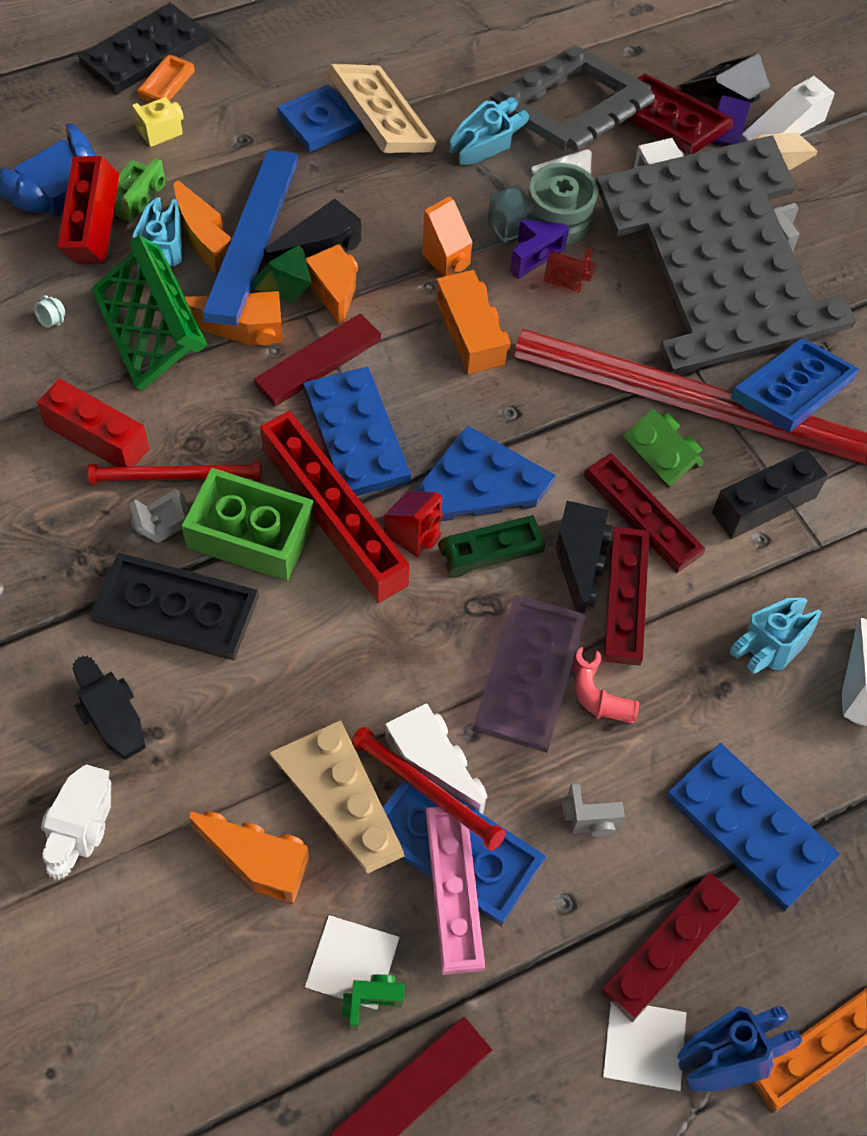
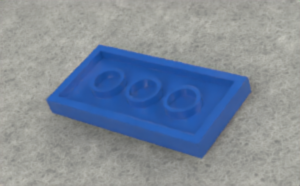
M801 338L736 386L731 399L742 405L746 410L754 412L770 421L775 427L790 433L854 381L859 368Z
M368 366L303 382L304 392L328 458L356 496L411 482V473Z
M722 743L718 744L666 795V798L784 912L840 855L833 846Z
M403 780L383 809L403 849L405 856L400 859L432 880L425 812L426 808L439 806ZM449 793L451 796H453L463 805H466L467 808H469L479 817L484 819L490 825H498L485 815L481 814L480 812H478L462 800L458 799L457 797ZM504 829L506 835L501 845L494 851H490L483 846V840L469 830L478 910L481 914L502 927L544 863L546 855Z

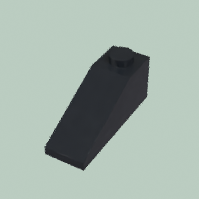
M334 198L264 249L265 266L297 245L303 249L305 258H309L340 244L345 252L353 250L361 242V219Z

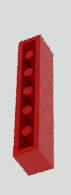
M289 410L261 425L262 450L296 495L313 500L315 521L376 602L379 604L408 587L410 564L293 413Z

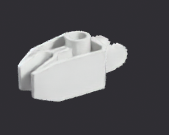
M90 765L81 767L68 777L52 807L46 810L41 823V830L45 832L47 838L46 848L43 849L42 856L43 861L46 863L47 874L53 877V879H64L71 872L70 868H73L79 855L89 857L94 847L100 844L105 831V820L111 808V781L109 780L108 770Z

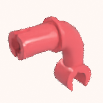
M581 647L577 651L572 663V669L576 674L574 689L579 703L586 711L593 714L595 719L599 720L601 717L633 725L638 715L639 701L606 694V690L597 689L593 682V676L601 662V655L597 650L592 662L589 664L582 658L583 647Z

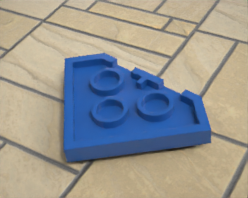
M467 425L415 492H438L441 494V512L443 513L441 521L453 520V516L473 513V516L499 513L502 512V508L521 506L522 509L536 507L553 485L555 474Z

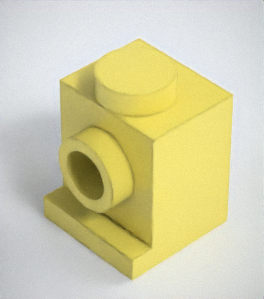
M164 97L141 107L138 103L132 105L136 128L150 147L183 134L181 120L184 119V116L177 102L171 104Z

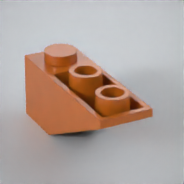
M191 811L189 819L193 830L255 893L294 904L309 861L308 846L303 845L301 839L289 834H281L280 838L265 833L263 828L252 823L244 822L241 826L226 822L227 819L224 816L215 812L204 811L202 815Z

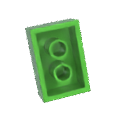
M211 468L182 524L186 548L288 582L315 524L314 503L311 499Z

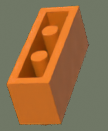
M474 270L437 278L436 302L467 374L505 365L507 351L511 347L510 339L507 332L502 331L499 326V316L495 306H490L488 302L485 283L483 281L479 282Z

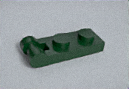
M534 515L444 537L438 542V547L441 555L446 556L448 561L445 566L449 577L455 578L463 576L468 571L544 552L545 542ZM468 548L470 554L461 556L459 551Z

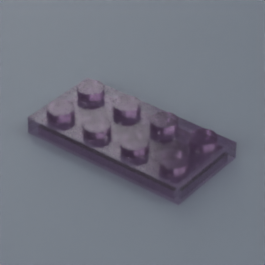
M514 594L473 731L542 752H548L586 614Z

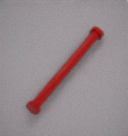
M253 461V464L139 467H98L97 464H89L88 481L89 485H98L99 481L206 479L211 468H215L246 479L253 478L255 482H261V461Z
M367 727L360 728L354 734L352 744L357 750L368 752L483 840L484 847L494 851L501 845L506 835V831L499 825L492 826L375 739L374 733Z

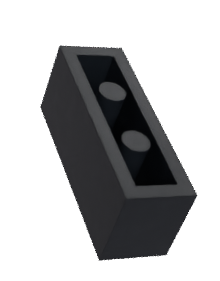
M806 449L720 490L712 514L729 537L733 539L817 498L828 474L809 450Z

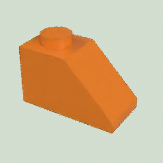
M449 196L424 210L422 255L444 277L466 269L471 263L472 240L454 199Z
M340 244L306 258L312 281L310 286L338 324L345 322L356 289L358 265L355 258L351 254L347 255Z

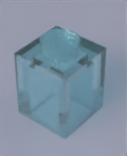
M518 184L490 196L488 223L504 243L518 237L521 220H532L534 204Z

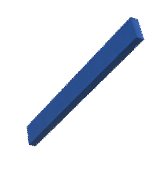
M267 150L203 310L204 322L238 325L252 287L250 284L256 277L264 255V249L268 245L298 164L297 153Z

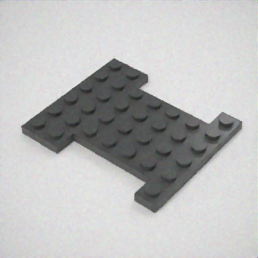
M773 135L597 177L598 192L615 236L618 237L643 230L647 231L687 330V335L661 342L660 350L670 373L679 374L796 343L801 338L809 340L851 329L855 325L856 320L844 294L814 302L769 199L793 194L796 188Z

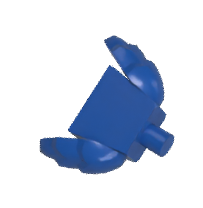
M66 124L68 143L65 139H62L14 167V171L5 167L1 168L0 197L12 203L15 208L23 212L38 214L47 211L52 216L62 214L72 157L96 156V152L91 148L88 137L75 124Z

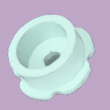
M44 295L34 305L35 315L44 327L60 326L63 323L65 309L57 298Z

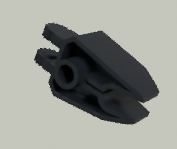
M88 655L78 657L75 663H73L72 669L75 678H77L76 681L79 682L78 684L81 688L76 691L80 702L75 704L74 707L85 726L92 722L107 748L122 759L127 760L146 748L140 717L129 701L134 698V695L123 677L117 680L112 672L103 675L98 665L95 664V660H92V657L89 658Z

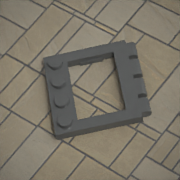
M577 45L569 47L490 96V101H494L497 105L504 100L506 101L507 98L514 97L518 104L515 110L508 114V117L511 118L516 113L521 112V110H525L530 117L525 125H523L524 127L564 151L571 149L575 152L591 143L593 139H597L614 128L615 125H619L633 116L636 111L642 110L655 101V96L651 92V86ZM583 71L594 77V80L614 91H618L564 126L525 104L528 100H537L544 96L547 88L558 87L565 83L568 75L579 74Z

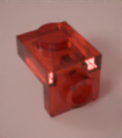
M587 248L582 260L551 251L547 259L544 282L580 293L584 282H591L596 268V263L591 262L594 250Z

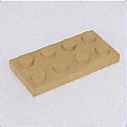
M331 64L327 75L383 153L433 151L437 142L381 66Z

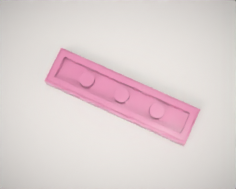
M440 807L426 808L442 975L484 971L485 961L469 829Z

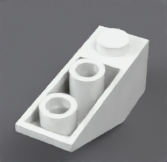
M426 703L385 724V739L395 754L431 781L483 814L485 800L487 799L486 791L477 777L472 779L465 768L467 766L465 755L458 745L452 746L446 736L448 734L447 726L439 713L433 714Z

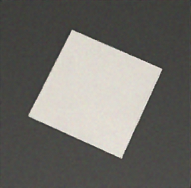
M329 915L305 988L343 999L344 991L352 992L353 980L370 981V975H388L400 937ZM360 1004V1005H362V1006H366V1007H369V1008H372V1009H375V1010H377V1009H378V1006H379V1005Z
M611 1002L603 1077L680 1091L682 1070L678 1067L677 1055L684 1047L686 1012L647 1006L639 1017L632 1022Z

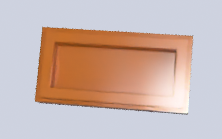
M173 55L167 56L138 88V98L150 103L164 97L170 100L195 72L194 64Z

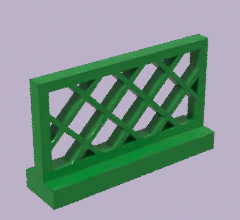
M138 234L129 242L133 251L91 287V290L135 388L143 391L188 351L192 350L199 353L208 344L161 247ZM138 263L139 268L136 280L128 279L131 268ZM113 284H117L113 300H108L104 292ZM126 285L134 286L130 302H123ZM149 287L151 291L148 303L140 304L143 288ZM121 307L128 308L124 325L118 324L117 321ZM138 309L145 310L141 327L134 326ZM155 311L162 313L159 329L151 328ZM132 332L139 333L135 350H131L128 346ZM149 334L157 335L153 353L145 352ZM167 336L173 337L177 346L169 353L163 354ZM143 357L151 358L148 371L142 375L140 368Z

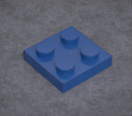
M329 84L277 106L280 119L309 153L361 130L359 118Z

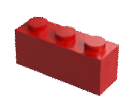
M103 156L72 157L57 248L76 264L106 263L120 174Z
M60 378L37 401L45 427L116 467H134L150 449L143 424Z

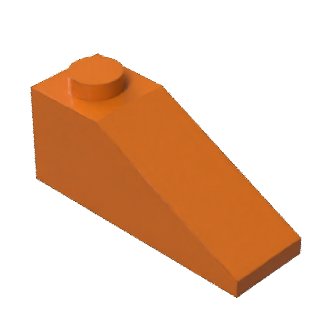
M279 291L249 293L237 326L204 322L203 310L209 296L185 297L202 331L249 346L283 344Z

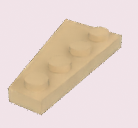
M341 720L270 752V756L275 764L283 770L300 794L304 795L313 806L315 812L329 825L336 834V837L367 874L405 856Z

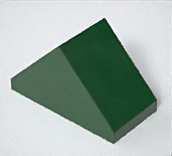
M297 245L269 262L250 285L261 292L279 291V299L293 304L312 283L303 249Z

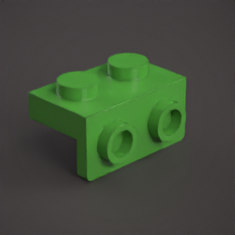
M154 158L148 166L131 160L122 170L119 177L114 216L132 223L140 213L144 212L145 207L153 196L162 190L166 177L160 159Z
M652 408L623 437L671 487L696 463L700 467L705 463L698 455L703 449L690 435L683 439L676 432L680 425L667 411L661 416Z

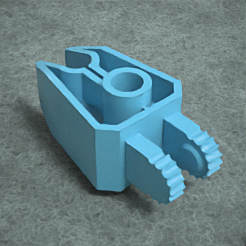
M514 97L507 98L506 101L504 100L498 105L494 101H484L459 125L450 140L449 152L453 154L460 151V165L477 164L510 148L512 134L525 125L530 117L525 110H521V112L516 113L511 118L508 117V114H511L518 104Z
M157 197L145 207L132 237L134 238L139 234L159 245L169 266H176L182 262L183 230L178 203L176 199H172L169 209L163 212L161 200Z
M786 598L751 615L745 634L734 643L729 653L736 659H739L750 651L754 656L749 661L747 668L754 674L767 666L771 670L783 671L807 645L822 611L818 609L802 615L807 603L805 598Z

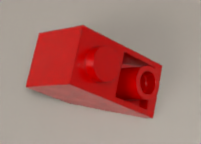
M407 491L384 515V532L386 535L416 557L425 548L431 549L441 536L440 521L443 516L441 512L442 495L438 492Z

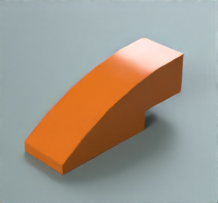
M178 180L173 185L184 234L200 259L217 275L232 238L223 231L221 214Z

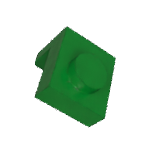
M385 974L370 975V981L353 980L352 992L344 991L342 1018L350 1019L349 1030H358L360 1004L402 1007L405 983H396L395 976Z

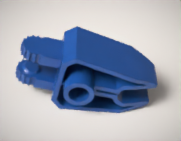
M738 1006L696 1033L677 1055L680 1070L704 1064L687 1075L689 1089L693 1091L717 1092L769 1078L773 1068V1059L788 1051H792V1049H795L802 1043V1038L795 1029L785 1031L770 1039H767L764 1034L786 1022L789 1015L785 1008L776 1006L754 1016L750 1009Z

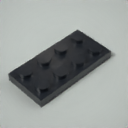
M170 2L97 45L92 46L90 49L79 54L78 58L83 68L117 95L151 75L167 56L173 55L179 58L208 41V33L205 28Z
M118 552L90 617L92 622L235 660L257 604L259 592L257 589Z

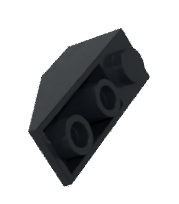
M567 500L555 549L577 617L584 619L587 606L592 608L595 606L599 586L592 585L594 575L600 577L602 575L606 555L599 554L601 545L608 546L613 525L606 524L609 510Z

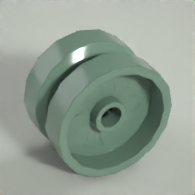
M568 163L549 164L538 169L531 177L525 220L566 224L569 227L566 245L574 244L584 239L592 227L599 191L596 179L587 170Z

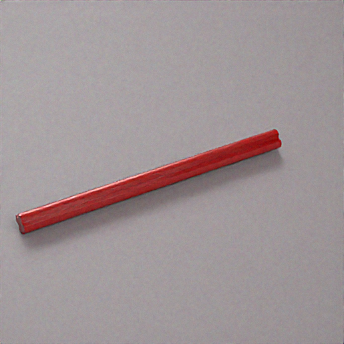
M522 329L520 338L517 341L514 358L867 465V432L810 415L789 433L784 429L775 427L770 421L754 412L746 410L742 405L731 399L732 391L526 329Z

